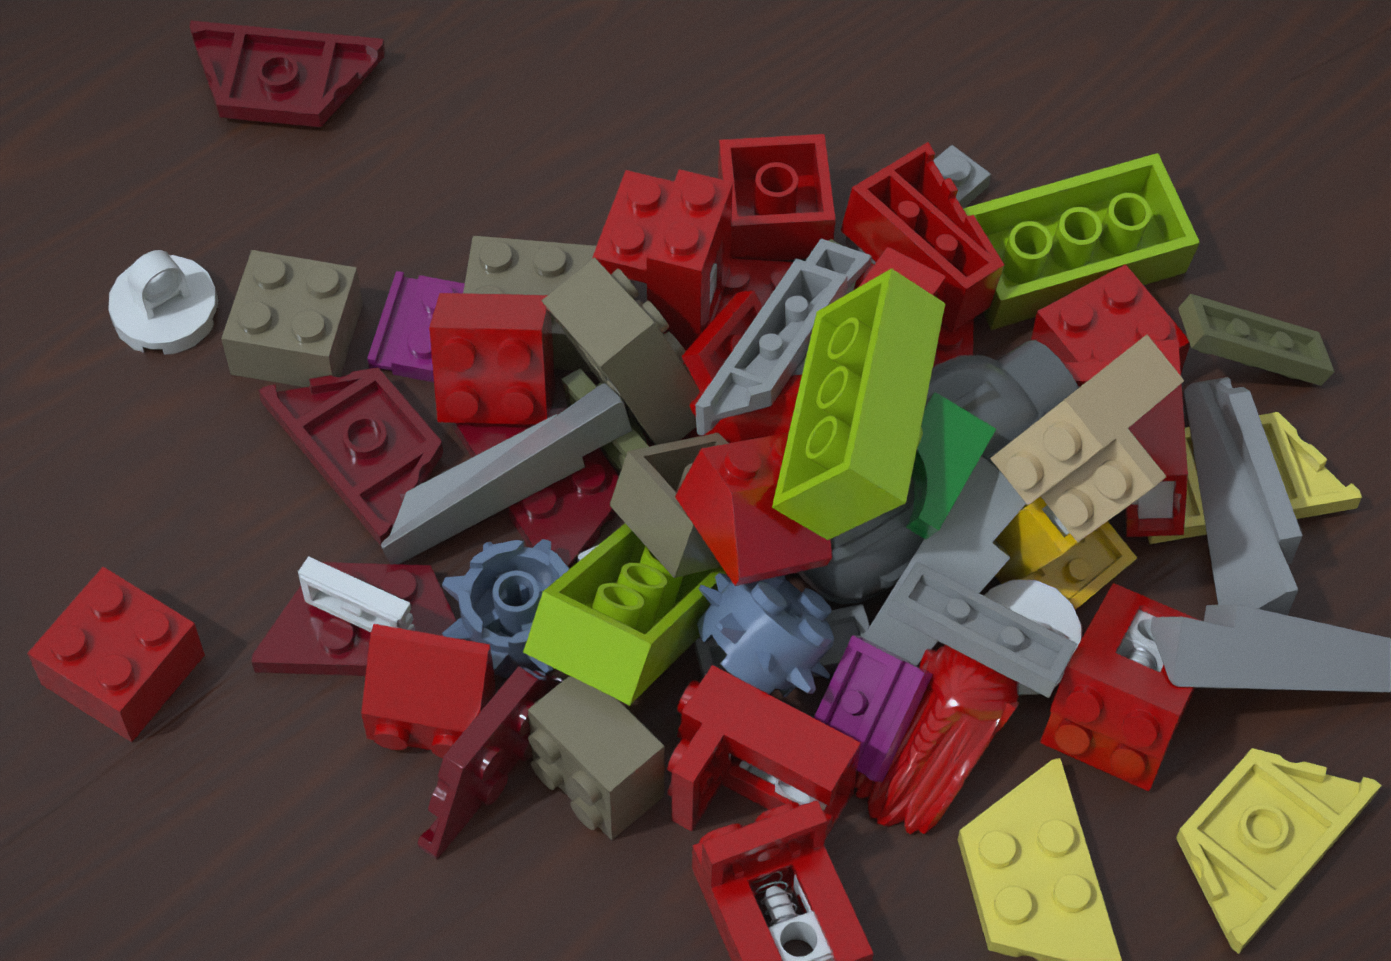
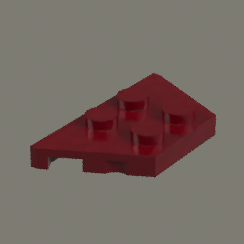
M192 20L190 23L192 39L219 117L322 127L385 57L384 39Z
M378 367L353 371L344 377L329 375L309 379V387L277 392L275 384L258 390L261 403L381 546V543L391 534L406 492L426 482L443 455V445L440 438Z
M568 407L551 408L549 418L555 414L559 415ZM452 423L454 431L471 458L534 426L530 424ZM600 448L582 456L584 468L504 509L528 547L533 548L542 539L551 541V550L559 555L568 568L576 561L578 554L582 553L583 550L590 549L600 537L602 526L606 522L613 520L617 515L610 506V502L619 476Z
M322 562L411 604L409 613L413 615L411 624L415 626V631L443 636L442 633L457 621L431 565ZM300 586L252 654L253 669L255 673L366 676L371 632L306 603L302 587Z
M518 666L444 755L438 773V783L432 793L428 811L438 818L419 836L417 844L420 849L437 860L484 803L489 806L497 800L507 784V774L519 759L527 761L533 756L532 746L528 740L530 736L528 709L564 681L557 675L549 677L541 671L535 670L532 672L528 668Z

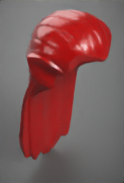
M947 645L941 646L937 651L929 648L922 657L919 668L932 673L933 676L883 782L872 781L859 771L856 773L855 787L858 789L856 796L860 799L869 797L868 811L870 818H877V823L887 827L904 821L905 831L910 835L917 830L926 834L939 822L962 788L966 778L987 749L995 733L1004 726L1020 704L1017 701L1019 699V682Z

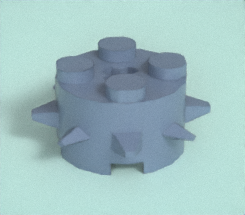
M542 539L533 548L524 547V541L520 540L498 544L486 542L483 545V551L474 556L470 561V569L465 576L445 577L442 587L459 602L461 618L442 633L443 636L490 644L495 675L509 678L518 666L528 668L532 672L535 670L543 671L545 674L553 671V667L523 653L543 591L569 570L559 555L551 550V541Z
M718 573L715 576L718 591L700 585L699 591L711 604L697 622L700 637L703 642H707L714 637L717 644L727 654L720 664L733 676L769 695L777 688L783 698L787 697L796 686L806 693L812 694L816 690L812 674L829 679L830 674L819 661L830 650L834 642L831 627L826 621L832 610L818 593L808 588L801 592L785 579V575L734 586L727 575Z

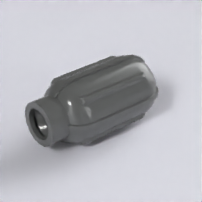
M1031 340L1023 343L998 360L983 355H960L938 364L932 369L927 399L936 392L996 428L982 454V457L995 465L990 459L992 456L1079 387L1062 361L1046 345L1036 340ZM912 475L905 504L831 538L832 559L827 566L797 572L821 597L839 604L861 603L897 584L924 538L906 528L913 511L915 498Z

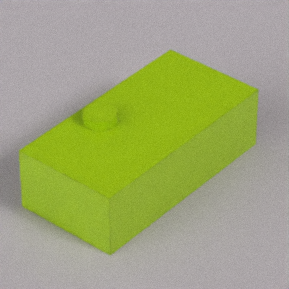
M1158 153L963 208L967 216H975L1004 263L991 306L983 312L991 330L1036 317L1038 310L1125 264L1143 285L1186 273L1200 244Z
M891 268L816 312L772 508L829 540L906 503L916 450L923 434L921 424L945 308L944 302Z
M625 523L543 591L523 653L631 705L700 637L697 622L711 604L699 591V587L704 585L718 591L715 576L718 573L727 574L722 567L674 578Z

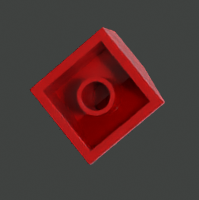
M789 432L701 448L675 495V498L734 586L827 566L832 559L830 539L826 540L772 508Z
M373 624L370 634L361 710L367 739H371L376 744L387 749L403 750L409 746L431 750L434 755L443 758L496 694L491 645Z

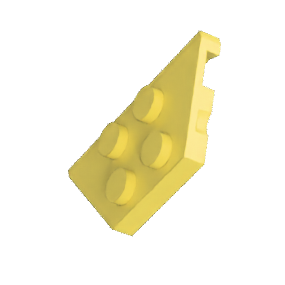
M1279 412L1259 415L1296 519L1357 509L1362 498L1359 489L1352 483L1345 487L1325 467L1327 458L1312 444L1304 442L1298 436L1297 430ZM1190 427L1185 428L1188 482L1184 535L1148 536L1150 544L1207 534Z
M1252 748L1180 828L1176 839L1234 951L1239 954L1376 796L1381 784L1374 779L1363 777L1361 782L1358 783L1327 775V767L1304 761L1292 763L1286 761L1280 755Z
M1061 758L1053 759L959 831L958 843L988 950L1013 957L1031 956L1038 961H1122Z

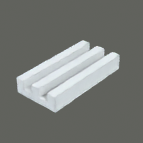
M309 556L298 571L306 603L371 632L373 624L415 631V626L411 624L413 615L409 613L411 610L409 602Z

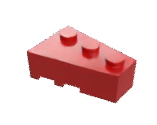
M929 142L852 187L841 231L866 254L871 255V259L875 262L878 261L886 248L889 247L945 275L946 281L942 300L945 303L942 323L953 332L990 308L1004 263L975 216H967L956 198L957 187L951 178L944 179L934 163L936 153Z

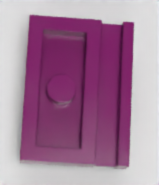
M396 271L367 358L369 369L378 367L392 370L393 375L434 382L429 326L439 293H463L465 283L419 275L418 279L404 277V272Z
M852 635L814 718L861 742L857 771L865 774L872 781L883 782L933 674L916 667L911 662L861 636Z

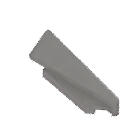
M820 239L806 261L795 259L696 403L698 435H704L712 430L723 418L772 406L808 351L816 312L845 296L847 289L870 266L871 255Z
M1228 377L1192 383L1185 389L1184 395L1218 605L1238 604L1288 615L1298 592L1288 564H1291L1302 538V533L1251 392L1244 387L1232 388L1230 378Z
M603 383L559 415L555 414L407 491L391 534L381 543L389 563L400 564L584 468L582 456L632 431L625 404L621 397L607 384Z
M980 457L940 530L927 540H923L863 637L911 662L915 666L922 660L925 651L929 648L931 649L938 640L887 615L894 597L916 561L980 593L1010 559L1007 550L998 544L995 539L1026 503L1001 471L986 458Z
M1238 604L1206 605L1204 621L1186 617H1152L1150 630L1168 678L1178 687L1391 692V638Z

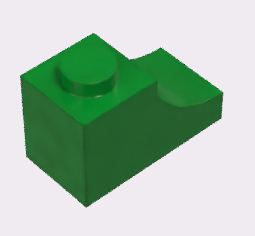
M936 392L926 400L921 424L923 434L916 450L912 470L915 493L914 506L906 526L907 529L925 540L940 530L996 431V428Z

